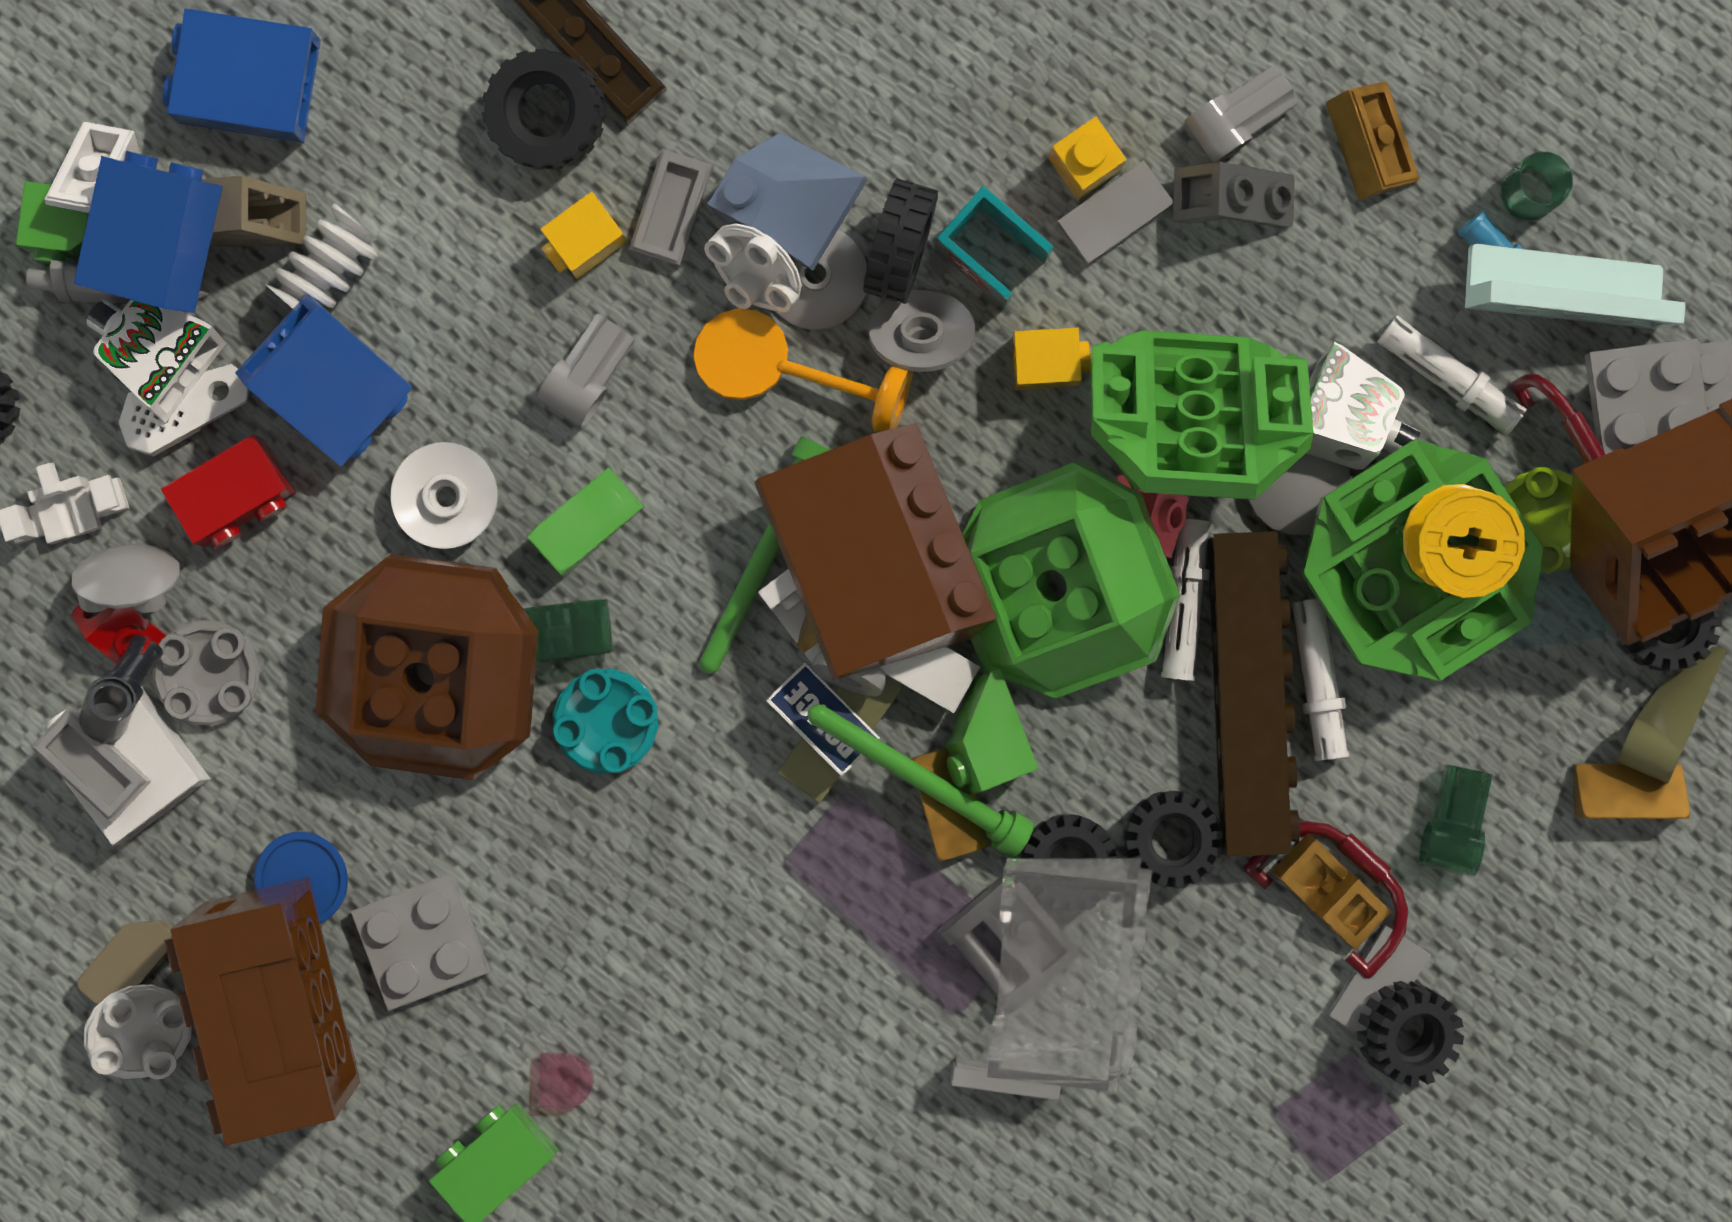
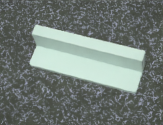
M1474 244L1468 249L1466 309L1647 329H1661L1684 324L1685 302L1662 300L1663 268L1660 265Z

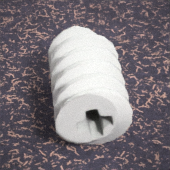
M335 203L329 208L337 223L332 224L319 219L315 224L323 239L320 241L305 235L301 240L309 255L306 257L293 251L290 252L288 258L295 271L292 273L276 268L274 274L281 287L277 289L266 285L291 308H294L307 293L319 304L334 308L336 301L329 289L333 287L344 292L350 289V285L343 275L344 271L361 276L364 270L357 256L361 255L372 260L378 257L371 243V240L376 238Z

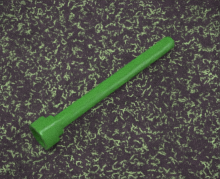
M801 436L791 454L796 457L793 464L830 449ZM770 522L700 659V668L705 673L712 674L719 670L780 549Z
M821 704L813 705L809 709L808 720L811 724L985 829L986 837L992 840L991 845L993 848L1010 858H1014L1026 846L1034 828V823L1015 810L1009 813L1005 810L994 811Z

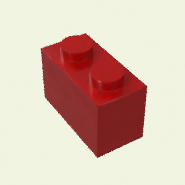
M254 434L161 488L162 493L192 544L203 547L211 544L213 549L221 548L237 539L242 534L238 527L257 517L259 522H264L284 511L288 507L284 500L296 493L266 441Z

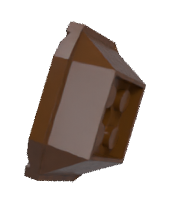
M391 554L323 607L316 713L370 766L474 781L530 737L539 631L524 608L508 590V585L497 568ZM415 663L424 664L431 670L434 679L433 685H425L417 679L414 672Z

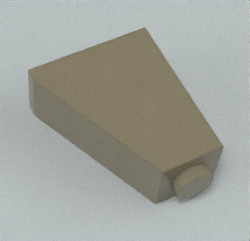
M242 175L201 180L223 186L210 246H305L301 239L306 235V193Z

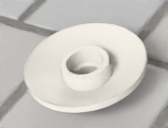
M440 442L417 449L401 463L392 481L391 506L398 524L412 539L432 548L452 549L472 542L487 529L497 508L498 489L493 472L476 452L459 444ZM445 487H451L456 492V501L449 507H443L438 502V493Z

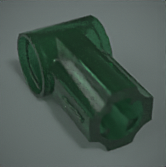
M1444 765L1433 819L1428 820L1422 836L1419 850L1420 865L1474 877L1477 874L1485 847V832L1481 830L1493 774L1453 765Z

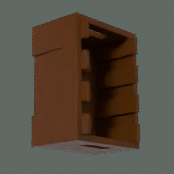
M1732 399L1719 404L1718 409L1625 450L1619 448L1573 469L1570 572L1626 645L1638 640L1645 642L1671 630L1672 625L1687 618L1694 620L1720 608V603L1732 598Z
M306 877L205 901L170 929L172 938L166 939L164 942L172 973L181 971L186 992L178 994L186 1027L195 1025L200 1046L193 1047L192 1051L200 1081L209 1080L213 1100L207 1101L206 1106L213 1134L222 1133L225 1146L335 1120L360 1084V1078L322 933V925L319 922L310 878Z

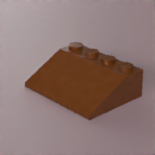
M917 423L867 435L762 476L754 482L832 680L968 641L997 619Z

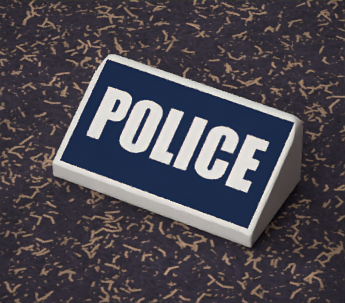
M806 663L798 668L766 700L841 777L863 755L811 724L808 720V711L813 705L821 704L867 733L880 739Z

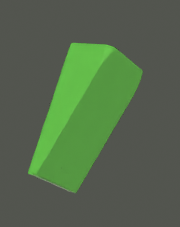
M608 467L527 535V538L561 576L566 577L639 513L644 506Z

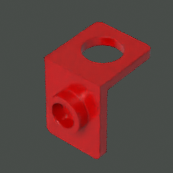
M79 605L71 613L85 640L116 664L134 635H141L147 638L141 654L145 653L152 641L159 645L161 640L168 636L133 607L107 608L89 619L91 612L82 610Z

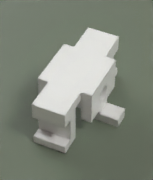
M47 463L36 467L42 488L27 492L30 502L35 503V505L29 507L13 505L1 509L0 527L5 542L14 540L15 544H21L45 536L47 544H56L102 529L100 518L130 508L120 478L111 479L110 475L88 481L87 478L76 476L59 481L54 463Z

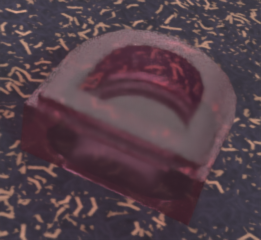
M542 1052L540 1057L539 1108H571L584 1102L592 1092L595 1081L593 1069L588 1061L580 1055L572 1053Z

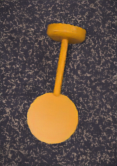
M737 308L722 312L705 324L696 339L693 357L698 376L709 390L718 395L736 400H747L762 396L777 385L784 373L875 401L872 428L876 433L898 427L911 388L913 371L904 370L893 365L887 370L878 389L787 361L789 351L784 332L772 318L757 310Z

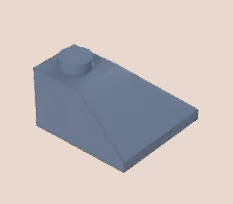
M778 133L734 159L707 205L728 225L737 223L750 226L768 235L788 253L792 260L813 271L868 180L865 176L782 133Z

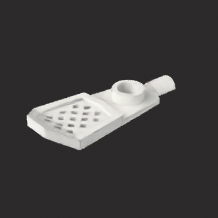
M230 364L205 371L169 418L168 423L163 422L159 418L156 419L157 416L132 392L128 393L119 419V426L127 447L154 457L201 431V428L247 403L250 390L235 374L238 368ZM228 386L229 392L226 398L220 401L213 400L212 394L217 387Z

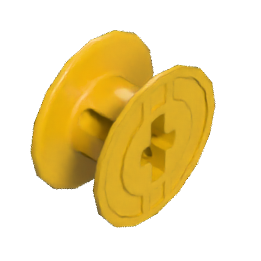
M1466 484L1442 485L1423 495L1410 510L1403 529V552L1412 571L1426 584L1462 598L1483 597L1502 588L1518 571L1525 551L1524 527L1516 510L1501 496ZM1467 534L1479 537L1478 545L1462 544L1456 547L1447 543L1449 535L1465 537Z

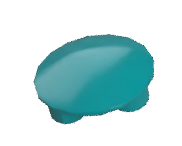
M612 668L591 669L573 679L559 695L553 712L554 737L563 754L579 768L597 774L619 773L638 764L652 748L659 728L657 705L648 688L633 675Z

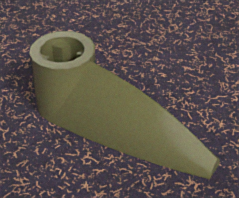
M1722 647L1708 649L1711 654L1706 659L1697 660V665L1675 671L1657 689L1635 720L1617 763L1667 784L1669 783L1727 649Z

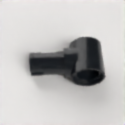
M134 635L114 669L106 671L101 678L95 680L89 686L79 715V721L82 730L91 739L100 742H111L120 738L126 732L133 710L143 695L141 686L156 662L163 655V650L157 643L152 641L145 653L141 654L147 638L141 635ZM99 703L112 704L119 710L120 714L114 716L102 714L95 705Z

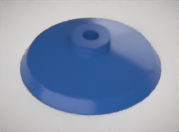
M292 832L276 838L263 850L256 864L254 884L255 889L309 877L319 922L322 923L333 916L342 905L348 887V874L342 856L329 841L309 832Z

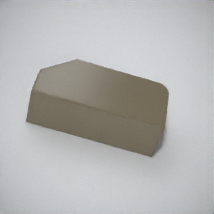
M167 919L131 922L123 925L79 977V990L98 1005L111 993L128 986L144 985L168 957L164 940L172 938L170 929L174 925Z

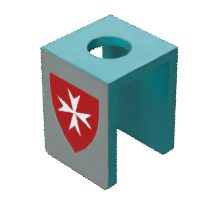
M983 185L936 238L935 250L999 306L1005 309L1011 301L1012 292L954 243V238L976 213L982 209L1043 263L1049 259L1054 247Z

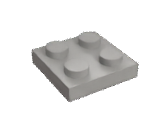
M453 872L351 911L388 1011L490 972Z

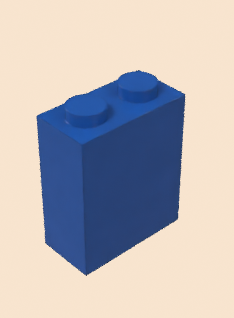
M185 8L182 24L177 23L175 25L172 35V53L177 55L174 75L167 76L163 88V104L165 107H168L167 113L179 124L304 143L321 39L312 28Z
M125 151L123 161L101 156L74 284L163 309L195 313L223 186L201 181L204 170L173 162L170 163L169 172L156 169L158 158Z
M308 293L235 372L251 392L340 467L349 458L355 459L366 450L372 440L371 433L384 419H392L403 409L408 399L407 394L413 388L396 370Z

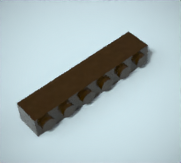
M1278 531L1212 534L1208 536L1207 547L1208 570H1210L1209 594L1219 827L1223 833V839H1220L1221 854L1227 857L1292 854L1291 842L1299 841L1300 822L1298 811L1290 810L1289 788L1297 787L1298 774L1295 756H1288L1287 735H1294L1295 733L1293 703H1285L1284 682L1292 681L1293 661L1291 650H1283L1282 628L1290 627V602L1288 596H1281L1280 575H1287L1288 572L1286 543H1278Z

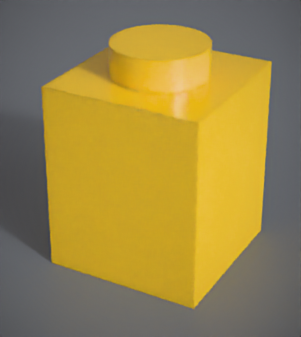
M1097 116L1054 144L1048 157L1078 201L1120 173L1127 160Z
M592 191L540 228L549 241L541 247L542 251L559 274L569 268L576 279L628 243L620 228Z
M1079 328L1014 331L1012 350L1015 390L1078 387L1082 381L1081 373H1090L1089 342L1079 341Z

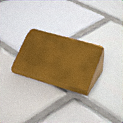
M1387 81L1348 89L1326 102L1358 200L1367 199L1420 181Z
M947 748L910 758L957 787L948 772L947 758L950 756ZM919 790L938 862L989 847L983 828ZM975 793L970 794V796L976 799Z
M1574 764V817L1585 819H1690V807L1682 764L1676 765L1668 784L1622 764Z

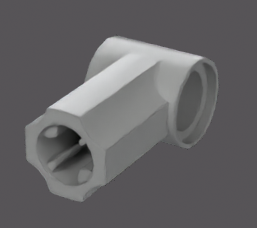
M1272 66L1246 82L1227 97L1222 94L1207 102L1187 117L1184 122L1212 163L1222 162L1247 145L1253 139L1252 135L1295 108L1298 101L1286 77Z
M596 314L567 359H561L548 374L537 394V399L579 427H584L603 401L608 389L605 386L636 341L635 338L608 319Z

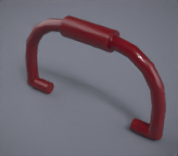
M1526 374L1512 382L1511 388L1520 404L1526 409L1536 404L1527 389L1529 387L1536 388L1551 401L1564 419L1561 424L1585 463L1606 455L1580 411L1576 413L1566 397L1550 381L1538 374Z
M1311 821L1300 822V836L1308 833L1310 835L1324 836L1339 845L1337 847L1339 851L1377 884L1381 882L1391 895L1395 917L1393 931L1386 943L1368 963L1355 951H1352L1345 959L1364 978L1370 979L1393 955L1406 933L1409 910L1403 889L1389 872L1391 867L1352 833L1347 835L1330 824ZM1271 855L1252 856L1245 864L1244 871L1265 890L1273 882V879L1260 867Z

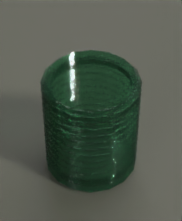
M1538 151L1528 155L1512 168L1502 181L1500 197L1504 207L1512 216L1522 220H1536L1544 217L1569 197L1573 188V174L1570 166L1561 156L1552 152ZM1523 169H1535L1542 172L1549 179L1552 186V198L1549 204H1538L1531 201L1523 193L1520 185V175Z

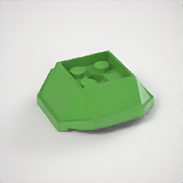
M1142 330L1123 336L1111 344L1106 341L1093 345L1090 358L1091 436L1117 463L1132 489L1142 490L1144 493L1255 500L1311 449L1314 429L1308 361L1291 353L1284 356L1270 345L1249 337Z
M1414 439L1320 498L1300 574L1357 664L1441 681L1533 622L1534 599L1544 549L1486 458ZM1466 484L1501 496L1516 510L1524 527L1525 551L1518 571L1502 588L1486 596L1462 598L1444 592L1440 588L1426 584L1409 569L1407 558L1403 552V529L1409 512L1423 495L1442 485ZM1467 534L1465 537L1449 535L1447 543L1456 547L1462 544L1478 545L1479 537Z
M1077 461L978 501L962 535L997 618L971 638L983 670L992 672L1001 669L1005 679L1056 699L1157 661L1163 645V638L1172 620L1180 593L1141 493L1097 472L1091 466ZM1053 570L1062 574L1066 580L1067 590L1064 597L1056 595L1050 588L1049 577Z

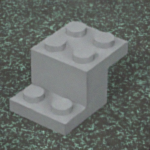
M1696 338L1589 352L1584 355L1595 435L1605 454L1619 448L1625 450L1718 409L1719 404L1732 399L1731 340L1698 344Z

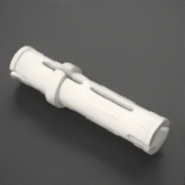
M1399 315L1393 319L1376 342L1405 361L1406 364L1429 381L1446 391L1458 401L1456 403L1458 408L1463 411L1471 410L1505 437L1513 430L1527 410L1489 383L1490 377L1481 371L1477 374L1469 367H1466L1446 350L1414 329Z
M1185 519V523L1179 531L1176 540L1174 565L1169 567L1180 597L1167 629L1163 672H1161V677L1195 681L1196 675H1194L1200 629L1204 581H1209L1210 570L1205 569L1209 527H1211L1210 521Z
M1317 599L1291 603L1307 703L1302 704L1303 714H1309L1315 761L1348 757L1350 755L1349 751H1347L1341 709H1345L1346 704L1345 698H1339L1326 613Z

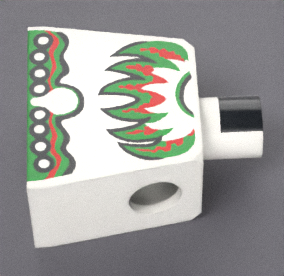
M102 300L91 309L87 317V326L102 335V338L94 347L93 354L165 423H167L226 345L223 338L205 321L182 311L163 309L130 300L123 310H120L107 300Z
M1334 342L1317 361L1309 379L1314 435L1311 449L1306 454L1361 470L1365 469L1379 455L1382 449L1393 453L1412 440H1418L1420 431L1395 419L1404 398L1403 389L1348 349Z

